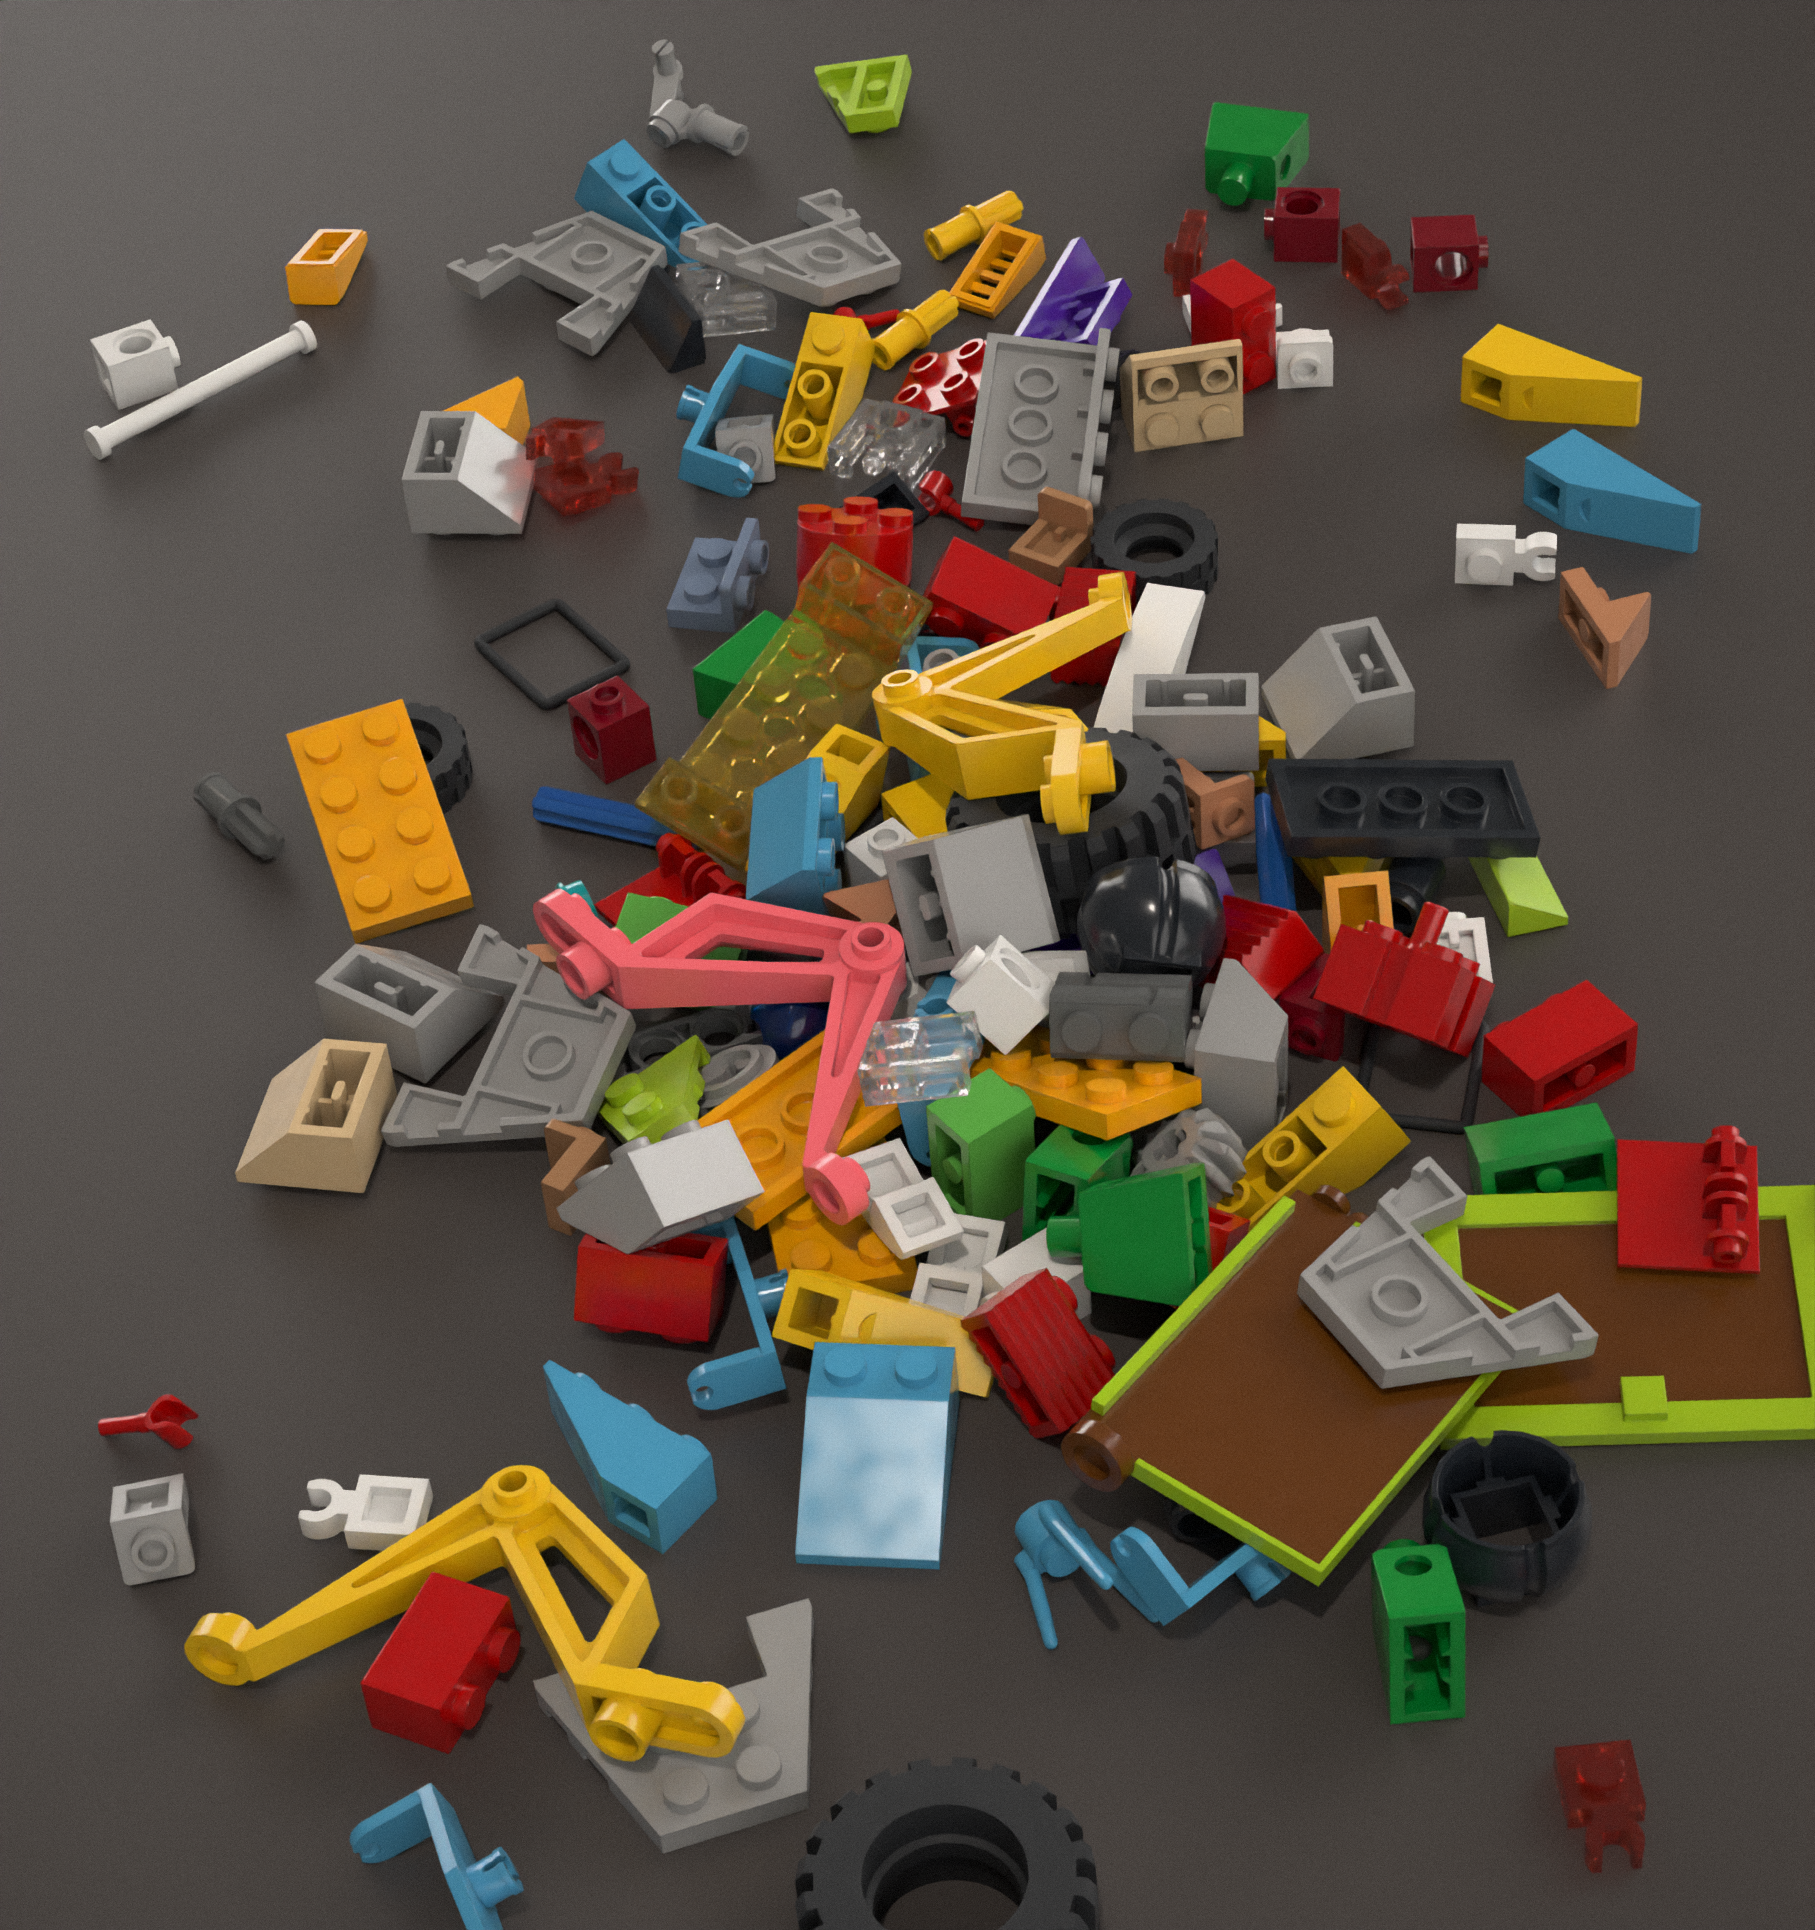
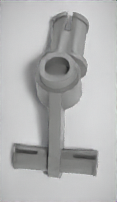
M659 40L654 43L652 52L656 63L653 67L654 85L649 124L646 127L648 137L661 148H669L682 139H689L696 144L704 141L726 151L732 156H738L748 142V127L715 114L713 107L705 103L697 108L690 109L682 101L684 98L681 88L683 68L681 63L675 59L672 42L667 43L668 40Z

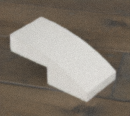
M900 1138L846 1156L854 1159L863 1168L870 1181L871 1188L867 1192L869 1207L861 1213L882 1242L899 1259L909 1258L963 1237L964 1230L934 1177L923 1180Z
M954 1213L964 1230L963 1237L929 1250L927 1262L919 1263L910 1299L966 1317L981 1306L980 1301L984 1297L981 1266L1003 1254L1009 1232L1006 1223L1003 1221Z

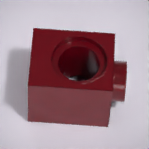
M1277 187L1275 208H1265L1264 240H1274V262L1338 263L1341 188Z
M1475 214L1410 217L1409 263L1413 293L1478 290V269L1488 268L1489 251L1487 235L1478 236Z
M618 675L567 699L575 754L606 785L657 760L649 705Z

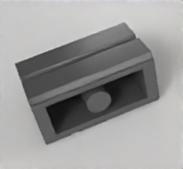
M1059 972L1049 996L1051 1058L1185 1062L1187 1038L1190 1030L1193 1029L1192 975L1097 973L1096 977H1090L1088 972Z

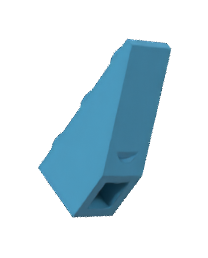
M625 139L587 162L574 196V200L586 212L594 211L666 246L668 264L689 275H693L708 265L678 252L680 233L708 224Z
M1574 428L1525 458L1523 503L1564 529L1690 554L1698 550L1701 515L1700 503Z
M549 1360L543 1365L551 1412L606 1518L611 1524L664 1554L718 1499L711 1453L696 1438L690 1435L680 1436L656 1422L641 1406L633 1403L627 1405L604 1392L586 1374L580 1372L574 1374Z

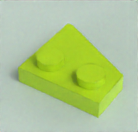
M907 54L815 67L814 72L820 90L849 133L862 131L880 133L889 128L898 127L912 73Z
M692 1036L639 1074L631 1073L613 1082L605 1091V1098L597 1114L604 1125L623 1144L643 1136H647L651 1144L661 1142V1137L673 1128L692 1120H698L700 1107L697 1102L703 1096L706 1082L697 1069L709 1064L711 1056L698 1036Z

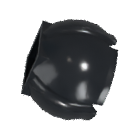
M1158 857L1132 858L1104 867L1090 877L1088 880V890L1083 891V901L1077 914L1076 932L1081 951H1086L1089 968L1095 976L1097 973L1192 975L1193 989L1207 977L1221 954L1226 936V915L1223 904L1218 896L1215 881L1209 873L1200 867L1177 859L1169 869L1165 870L1160 866Z
M1498 1430L1493 1431L1492 1440L1486 1446H1481L1471 1436L1449 1449L1442 1457L1424 1494L1422 1529L1428 1545L1439 1544L1447 1547L1458 1587L1473 1596L1477 1607L1494 1603L1513 1604L1521 1601L1523 1596L1532 1595L1539 1598L1561 1587L1578 1568L1591 1540L1592 1505L1586 1493L1585 1482L1581 1481L1577 1474L1576 1463L1559 1446L1529 1433ZM1527 1527L1533 1543L1507 1546L1495 1545L1478 1539Z

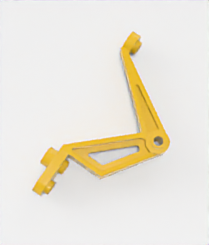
M1124 572L1099 575L1098 588L1088 590L1089 606L920 674L914 670H898L883 677L882 683L872 692L882 741L886 745L896 747L897 750L903 752L967 800L1040 790L1041 808L1046 824L1056 823L1060 835L1087 832L1091 795L1114 792L1116 787L1114 762L1109 741L1086 743L1082 721L997 701V699L1125 632L1132 631L1131 603ZM946 729L954 730L969 736V738H962Z
M529 1465L509 1466L496 1472L484 1483L481 1489L259 1630H256L247 1619L238 1614L228 1612L222 1614L210 1613L200 1618L184 1645L188 1660L200 1673L221 1684L231 1686L242 1685L248 1680L257 1681L408 1610L432 1571L468 1582L503 1566L507 1569L592 1742L608 1756L622 1761H637L644 1756L650 1745L704 1757H722L731 1752L745 1724V1715L742 1708L736 1702L734 1695L722 1685L714 1682H694L658 1675L649 1670L638 1668L660 1626L647 1574L555 1487L544 1471ZM551 1546L557 1547L613 1606L598 1635L592 1642H587L584 1639L540 1554Z

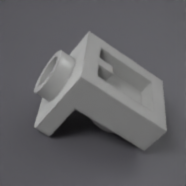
M774 415L718 419L715 429L717 452L740 459L749 465L755 474L751 483L773 481L776 476L773 450L776 436ZM738 478L740 482L747 483L745 480Z
M184 1473L113 1487L110 1526L125 1584L131 1586L186 1575L194 1571L195 1558L188 1532L189 1495Z

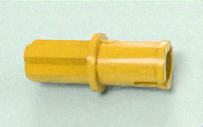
M1005 191L975 207L970 204L965 205L960 209L959 215L933 228L926 229L924 231L925 245L931 256L940 261L972 243L981 245L996 221L1009 225L1019 220L1024 209L1023 204L1013 191Z
M938 290L913 310L904 309L897 315L896 323L876 338H872L876 348L872 362L882 370L891 369L896 362L913 349L925 348L930 344L931 336L958 316V299L955 296H951L947 290Z

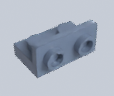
M757 518L745 519L737 541L722 538L708 539L695 537L666 609L669 627L736 633L744 610L751 611L753 607L756 578L758 574L764 575L766 573L769 562V544L767 540H761L759 520Z

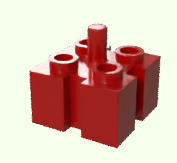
M1425 902L1411 939L1403 936L1402 932L1370 920L1365 921L1362 931L1341 924L1313 998L1343 1010L1346 1014L1468 1058L1495 984L1477 976L1481 964L1463 957L1462 953L1437 944L1449 910L1440 905Z

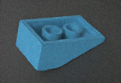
M815 1342L806 1396L795 1548L796 1563L940 1570L960 1405L955 1347Z

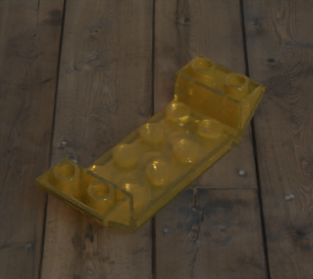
M831 542L800 583L795 609L681 760L677 762L668 757L635 801V808L736 870L740 871L745 868L746 862L749 859L754 789L806 760L810 751L836 723L857 731L874 707L873 690L882 683L883 677L900 669L932 610L933 602Z

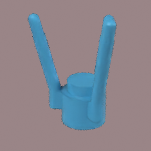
M1057 1500L1038 1502L1029 1507L1020 1516L1015 1525V1535L1023 1550L1016 1555L1014 1563L1025 1579L1036 1622L1040 1629L1044 1646L1047 1649H1055L1058 1645V1639L1041 1578L1043 1572H1048L1053 1577H1063L1071 1574L1081 1566L1101 1589L1108 1590L1113 1585L1150 1622L1156 1623L1159 1621L1123 1572L1096 1546L1088 1532L1084 1528H1079L1064 1504Z

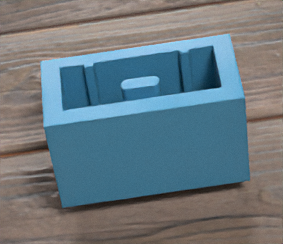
M809 757L754 789L746 900L829 916L830 913L822 896L824 893L842 889L841 870L835 869V851H844L845 819L843 813H838L837 782H827L822 757Z

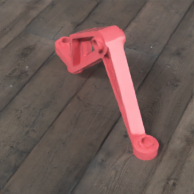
M555 889L534 903L533 914L535 921L544 938L559 953L556 957L558 971L568 988L581 999H588L602 990L625 1009L830 1002L802 1162L805 1190L810 1194L815 1204L825 1216L838 1225L847 1224L868 1209L869 1197L867 1192L871 1188L868 1176L854 1159L850 1157L843 1159L835 1153L899 996L904 992L907 985L905 946L903 937L898 930L890 925L879 922L860 923L710 893L631 944L628 937L616 927L610 929L593 914L587 902L576 893L570 895L562 889ZM718 947H730L813 956L823 959L819 962L708 960L701 958Z

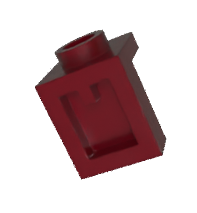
M1324 953L1297 981L1283 992L1279 999V1006L1288 1015V1048L1303 1054L1337 1062L1343 1053L1345 1012L1313 998L1329 954Z

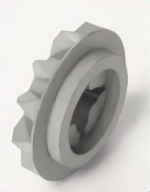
M763 1044L738 1045L719 1052L711 1057L709 1064L698 1068L697 1070L706 1082L703 1096L697 1102L700 1107L698 1117H703L776 1065L779 1059L774 1049Z

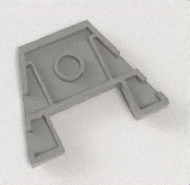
M834 188L798 198L796 217L812 226L811 228L752 245L716 222L680 233L678 251L684 256L820 307L833 306L839 301L861 294H871L877 289L899 283L902 263L874 232L866 234L860 228L861 217L854 209H846L845 211L842 207L843 196Z
M589 211L532 232L533 242L516 248L502 243L486 249V259L466 266L465 260L461 258L446 265L449 284L481 300L518 275H523L543 285L545 288L581 304L556 321L558 339L594 356L633 309L651 267L659 265L664 269L668 262L666 246L594 211Z
M479 924L457 972L463 985L511 995V1000L466 1095L461 1096L403 1083L381 1129L387 1145L400 1147L545 1137L544 1127L553 1118L576 1127L582 1126L591 1129L605 1098V1091L610 1086L635 1031L636 1024L630 1011L598 992L585 1000L577 997L568 988L561 975L543 965L539 956L524 947L518 950L503 941L499 932L489 926Z
M1430 1156L1420 1160L1412 1168L1410 1179L1398 1190L1392 1187L1377 1201L1376 1211L1359 1227L1352 1225L1300 1274L1297 1289L1298 1296L1381 1389L1575 1360L1593 1355L1599 1335L1560 1293H1556L1514 1314L1499 1319L1420 1235L1464 1215L1467 1195Z
M809 1598L746 1617L748 1636L764 1677L726 1688L734 1695L736 1702L742 1708L745 1715V1724L731 1752L722 1757H704L650 1745L644 1756L637 1761H622L610 1757L598 1749L592 1742L559 1673L533 1680L535 1695L540 1709L548 1718L551 1716L555 1718L566 1731L569 1743L584 1760L589 1759L605 1777L611 1793L663 1854L809 1809L810 1704L813 1683L812 1638H814V1619Z

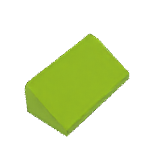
M1537 856L1536 858H1507L1501 860L1489 857H1468L1507 937L1568 925L1569 917Z

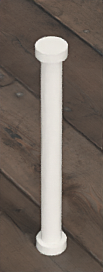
M300 320L290 326L289 333L101 429L98 426H93L85 430V442L91 453L98 460H101L111 455L112 447L299 351L307 354L317 348L315 335L310 326Z

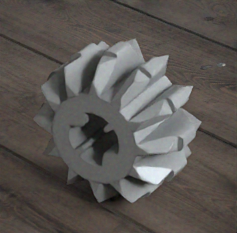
M1189 1108L1181 1111L1174 1120L1163 1118L1161 1127L1158 1130L1144 1135L1147 1142L1145 1147L1136 1151L1131 1157L1136 1166L1131 1176L1192 1163H1205L1207 1202L1209 1207L1216 1209L1217 1203L1223 1197L1234 1196L1231 1188L1232 1184L1242 1179L1247 1173L1242 1163L1248 1152L1241 1144V1138L1220 1115H1215L1208 1108L1197 1112Z

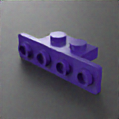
M1084 238L1071 239L1014 336L1097 346L1100 328L1111 329L1112 332L1113 328L1120 322L1121 314L1133 294L1123 277L1103 283L1105 275Z

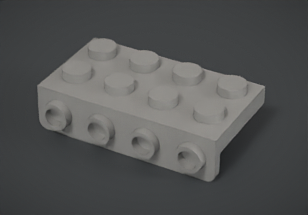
M1100 328L1097 346L988 332L962 497V517L1033 525L1039 519L1038 493L1045 486L1088 500L1092 503L1094 510H1099L1103 476L1092 475L1093 465L1105 466L1109 433L1098 432L1099 423L1110 424L1114 390L1103 388L1104 381L1116 382L1120 350L1109 347L1111 329Z

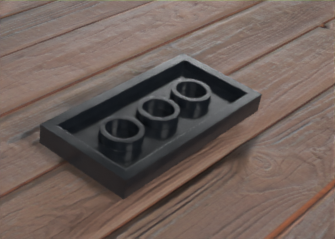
M1268 759L1265 781L1288 857H1306L1310 859L1323 857H1367L1371 859L1386 857H1428L1432 859L1489 857L1501 860L1507 858H1536L1541 837L1513 760Z

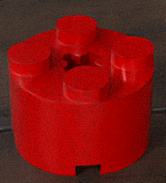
M871 497L845 498L843 500V508H831L822 504H806L798 507L796 560L798 593L810 599L837 603V593L856 595V604L886 603L905 598L908 595V589L911 590L913 511L903 508L881 510L878 509V500Z

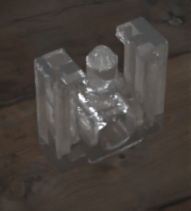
M703 262L676 265V286L702 319L704 337L776 330L777 301L772 291L767 292L766 288L759 283Z
M864 399L827 447L829 473L850 479L853 475L852 465L866 448V456L862 460V466L867 475H878L888 465V474L895 471L912 491L947 445L945 418L924 413L922 409L884 400L878 402Z
M967 1011L874 1022L857 1070L865 1107L968 1096L972 1084L968 1063L972 1059L980 1057L983 1047L976 1012Z

